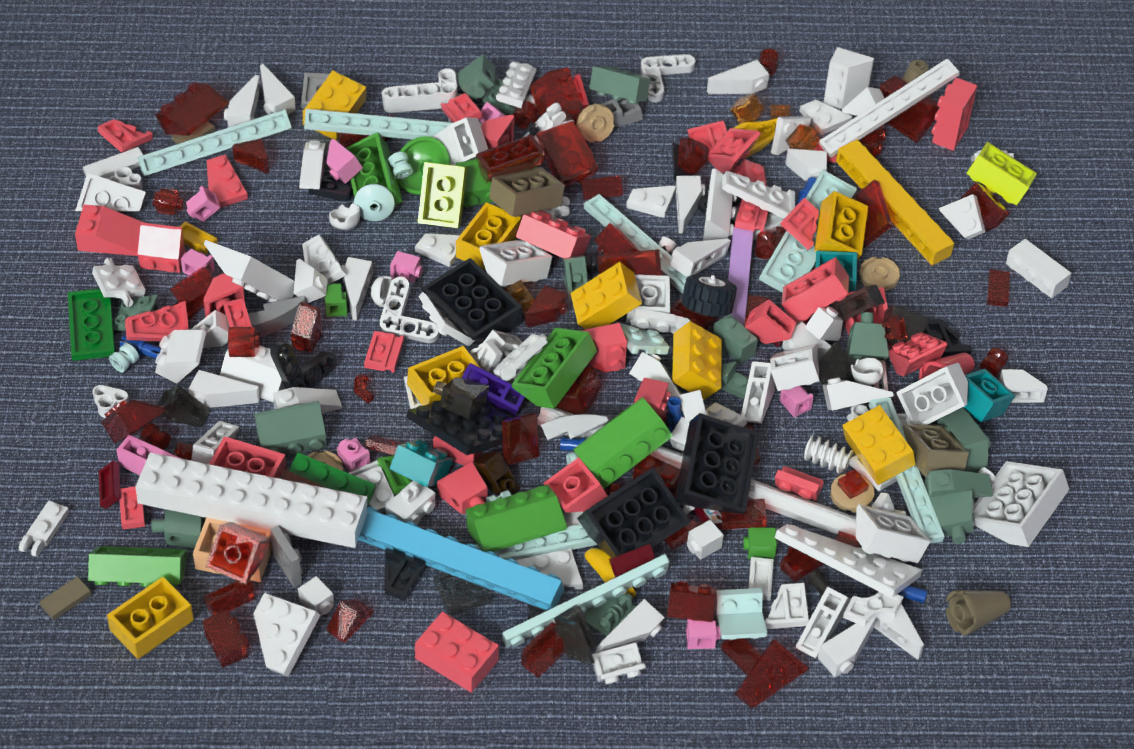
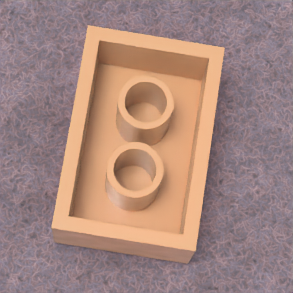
M206 518L193 552L195 569L261 582L272 552L270 530Z

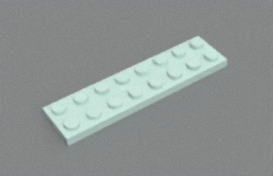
M822 170L806 199L819 210L820 215L821 202L833 191L852 199L857 188ZM819 215L816 220V232L813 234L812 241L814 245L807 250L786 231L761 273L760 281L783 293V286L811 271L816 262V251L814 249Z

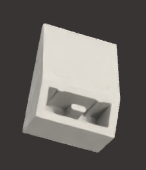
M466 117L432 137L440 141L448 150L450 165L490 156L478 118Z
M817 344L776 353L770 359L771 373L778 391L790 390L797 386L810 385L819 381Z

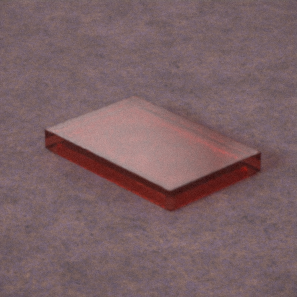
M875 179L852 197V199L868 206L863 249L893 226L880 184Z

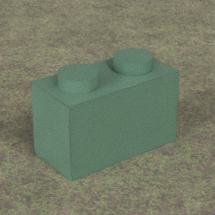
M731 314L714 323L713 334L722 339V349L739 365L756 355L758 339Z

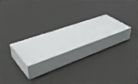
M139 147L86 165L83 167L86 176L87 173H91L107 179L115 176V170L119 167L125 166L131 170L140 167L137 157L143 154Z

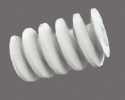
M812 435L806 445L804 459L809 461L812 458L813 464H817L820 461V466L823 468L828 464L830 471L836 468V472L841 474L847 469L854 450L845 454L846 447L843 446L838 451L837 443L830 448L829 440L821 444V437L813 441Z

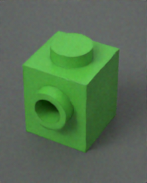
M748 528L747 537H743V550H747L748 559H751V557L775 559L777 547L775 528Z

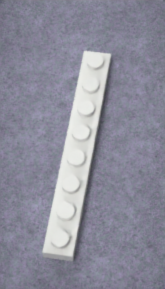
M948 59L944 60L819 140L820 146L832 158L838 153V148L868 135L958 77L959 71Z

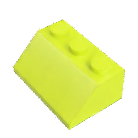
M987 142L966 174L975 182L985 185L989 191L1001 195L1006 202L1017 206L1037 173Z

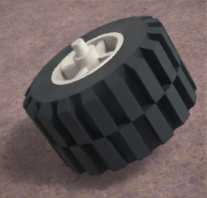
M691 275L686 278L681 303L687 309L698 314L713 317L727 316L732 314L737 287L730 281L715 275Z

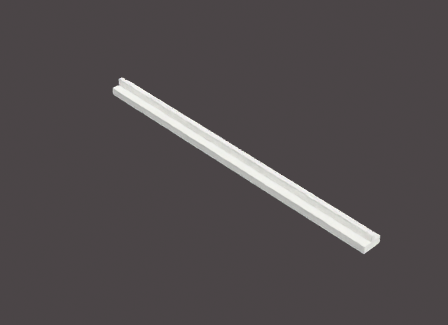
M541 407L537 418V425L541 426V424L553 419L574 414L558 408ZM604 425L575 439H581V437H585L587 439L600 428H602ZM660 446L640 461V463L679 477L683 454ZM751 479L747 502L858 542L856 539V517Z

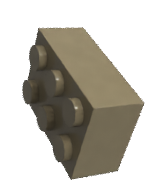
M539 167L492 177L489 199L505 210L510 216L518 217L522 214L550 210L561 206L564 184Z

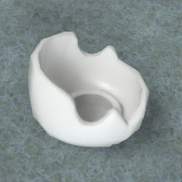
M352 203L351 207L347 208L341 204L338 209L332 210L329 213L331 225L339 230L353 229L360 220L359 206Z
M378 277L371 287V298L380 307L385 305L392 277ZM399 286V287H397V290H398V294H397V295H398V296H400V286ZM392 302L389 308L397 306L398 302Z
M875 358L857 359L855 365H851V372L856 382L871 386L879 382L883 377L884 367Z

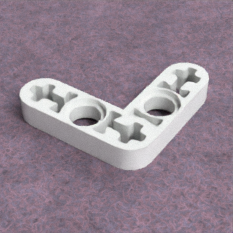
M684 54L646 57L642 59L641 75L657 79L656 81H650L647 99L651 102H660L664 95L661 75L690 73L695 68V58ZM669 63V64H672L673 66H671V67H666V66H664L663 64Z
M404 277L393 279L380 319L381 330L384 333L395 334L396 337L402 335L406 339L425 343L437 341L440 333L436 329L438 326L435 323L403 316L410 293V285ZM403 284L404 288H401L400 296H398L397 287ZM394 301L401 304L397 310L389 308V305ZM389 321H393V325H390V328H387L386 324H388ZM408 324L415 326V330L411 333L404 331V327ZM430 329H433V333H431L430 336H427L426 332H429Z

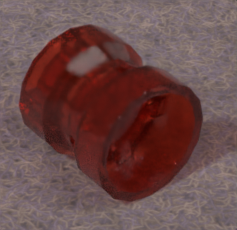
M764 49L760 52V64L769 75H773L777 71L778 52L773 49Z
M763 231L757 235L755 254L760 259H770L773 255L777 241L774 233Z
M999 348L990 349L987 356L981 361L980 369H986L996 377L1008 361L1006 353Z
M151 423L143 429L140 440L165 450L171 441V435L165 431H160L157 425Z

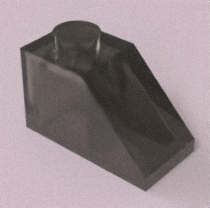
M876 284L866 286L846 296L843 300L834 302L832 305L838 312L837 316L844 322L861 315V313L869 312L885 304Z
M180 385L163 392L156 406V409L169 420L200 428L203 427L210 412V409Z

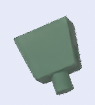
M482 54L457 73L456 79L462 90L473 100L481 98L495 84V65Z
M861 313V322H855L850 328L845 360H862L865 358L886 360L889 357L884 325L873 323V313Z
M972 490L930 497L944 536H952V541L955 544L965 542V533L974 531L975 504Z
M165 509V519H152V533L164 532L166 544L195 548L203 528L204 517Z

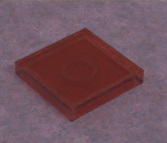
M527 414L503 420V454L506 464L511 465L539 457L537 414Z
M765 499L748 500L745 514L721 511L722 529L766 527Z

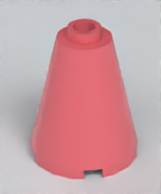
M967 353L930 360L921 367L919 380L956 363L960 364L964 375H967L974 370L975 363L973 358Z

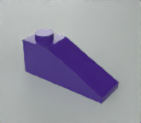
M469 363L460 380V383L493 406L514 417L525 399L510 383L472 363Z

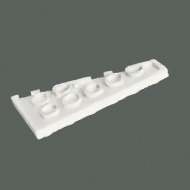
M786 524L778 529L775 535L776 539L891 598L920 578L922 569L875 553L868 554L862 548L798 528L795 525Z

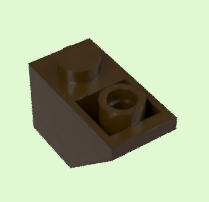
M486 452L473 462L487 488L497 496L506 490L513 495L520 489L500 452Z

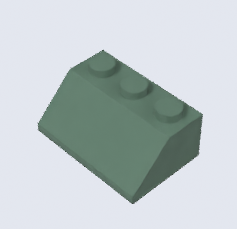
M319 401L254 413L259 447L283 453L285 456L327 447Z

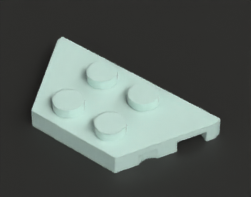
M620 323L627 340V348L631 353L638 354V350H644L646 354H668L669 345L659 332L643 330Z

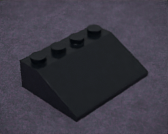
M471 258L421 288L472 340L488 337L492 330L507 333L522 323V306Z
M702 413L697 414L689 422L675 494L676 501L694 508L745 514L759 433Z
M654 467L599 501L577 518L589 537L611 558L650 544L651 548H653L691 522Z

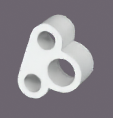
M122 166L117 168L115 176L108 178L109 180L139 190L143 189L141 176L139 174H132V170L129 167Z
M98 385L92 391L94 402L98 407L101 417H113L117 411H124L130 405L128 394L124 390Z

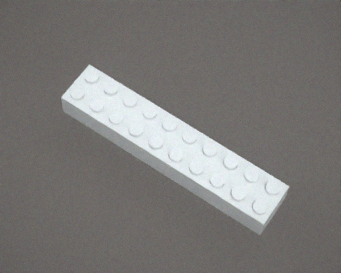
M151 452L135 487L138 504L267 530L279 526L283 533L286 532L289 535L356 548L367 515V496Z

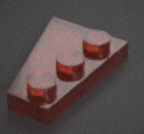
M774 639L769 643L734 694L752 709L795 678L808 671L809 668Z

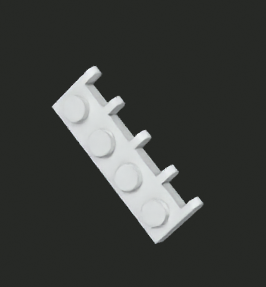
M511 62L510 69L506 73L508 77L504 78V85L500 87V93L497 94L496 100L521 108L537 68L526 63Z

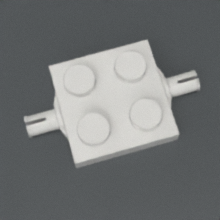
M107 258L104 261L105 265L93 267L92 273L104 297L121 298L126 307L133 305L132 297H144L145 288L133 265L116 266L111 258Z

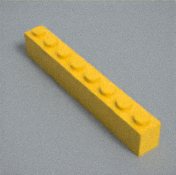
M855 140L838 148L836 162L931 265L951 256L954 247L953 240L942 231L940 226L928 216L927 212L916 203L915 199L904 190L901 184H898L890 172L884 169L864 145Z

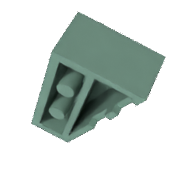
M593 66L589 89L595 90L598 95L608 96L610 94L613 99L623 100L625 98L628 103L638 104L639 101H647L651 78L637 73H629L628 70L621 71L616 66Z
M962 407L937 420V425H942L969 452L965 467L966 472L978 473L982 467L988 469L990 439L983 433L979 424L975 423L969 412H966Z

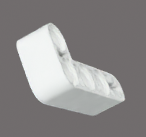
M452 69L441 70L438 74L439 82L385 88L382 91L384 110L388 113L440 109V103H449L448 100L458 96L455 71Z

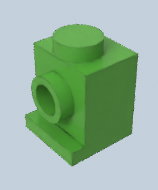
M327 284L325 296L326 317L347 316L346 292L341 291V284Z

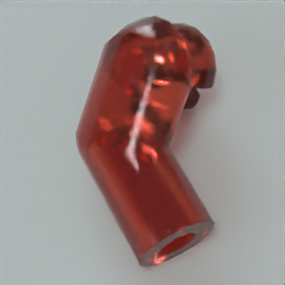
M359 374L354 379V393L366 403H370L374 399V395L366 389L369 378L366 375Z

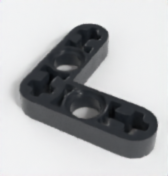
M277 341L270 350L272 360L285 389L292 387L311 388L330 373L337 364L335 354L321 351L300 368L289 344ZM291 363L292 369L290 373L286 374V367ZM313 368L314 375L309 379V371Z

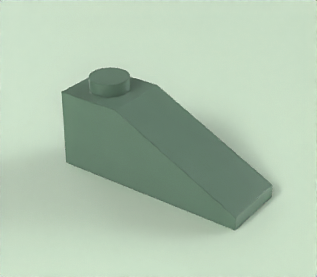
M952 469L929 471L924 480L929 498L972 490L973 498L993 496L990 475Z

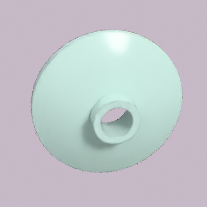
M366 185L355 195L354 204L359 206L360 216L366 220H383L394 209V197L390 190L382 185ZM376 204L378 207L373 208L371 205Z

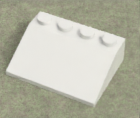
M205 240L204 245L223 272L233 278V283L244 287V289L255 293L270 303L293 298L294 280L251 256Z
M1006 461L996 474V479L991 483L993 496L979 497L974 505V526L1009 544L1029 547L1069 491V486L1063 469Z

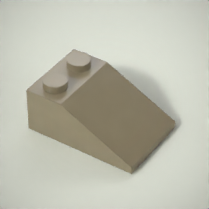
M903 424L902 428L907 443L914 452L915 466L922 475L927 476L929 471L952 469L965 471L969 452L942 425Z

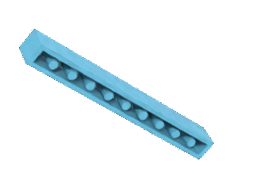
M367 507V515L358 539L359 541L383 550L386 547L421 560L425 562L426 566L546 611L556 607L563 594L564 586L562 580L554 574L545 575L540 573L535 567L528 566L526 568L513 559L508 558L505 560L499 558L494 552L487 551L486 553L480 551L475 545L469 543L467 545L461 544L451 536L445 538L432 529H421L413 522L407 521L405 523L399 521L394 515L387 514L386 516L380 514L378 510L372 507Z

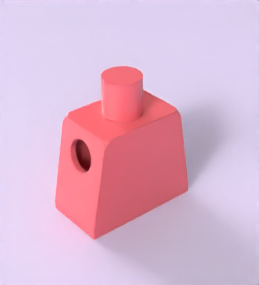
M770 300L753 309L745 324V328L764 344L791 339L796 326V322Z
M472 462L437 481L438 496L460 514H465L466 509L486 502L487 486Z

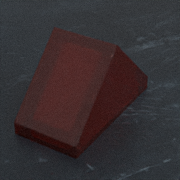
M262 138L236 143L232 146L234 161L268 174V156Z
M357 599L340 601L326 630L345 643L374 613V610Z

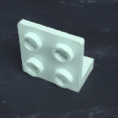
M762 588L716 590V617L722 639L734 640L737 638L756 639L767 637V629L762 613Z

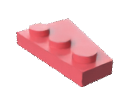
M225 154L207 160L208 188L216 194L220 207L248 199L245 188Z
M186 301L174 306L162 307L156 311H148L127 317L125 320L127 340L161 342L162 338L168 336L173 330H189Z

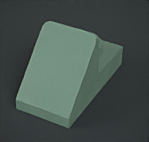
M584 255L563 258L565 270L563 280L569 300L572 299L571 292L588 282Z
M736 361L723 364L721 370V389L744 399L749 378L736 372Z

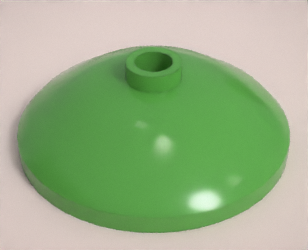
M423 136L409 141L400 152L407 153L409 158L408 164L412 166L413 173L406 178L397 179V181L407 192L421 195L424 163L450 164L448 150L440 141L432 137Z

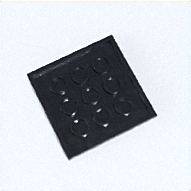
M464 393L463 396L449 397L442 401L420 405L407 410L406 416L412 422L465 455L527 438L529 429L522 426L520 422L512 420L505 413L497 411L489 403L479 400L471 393Z

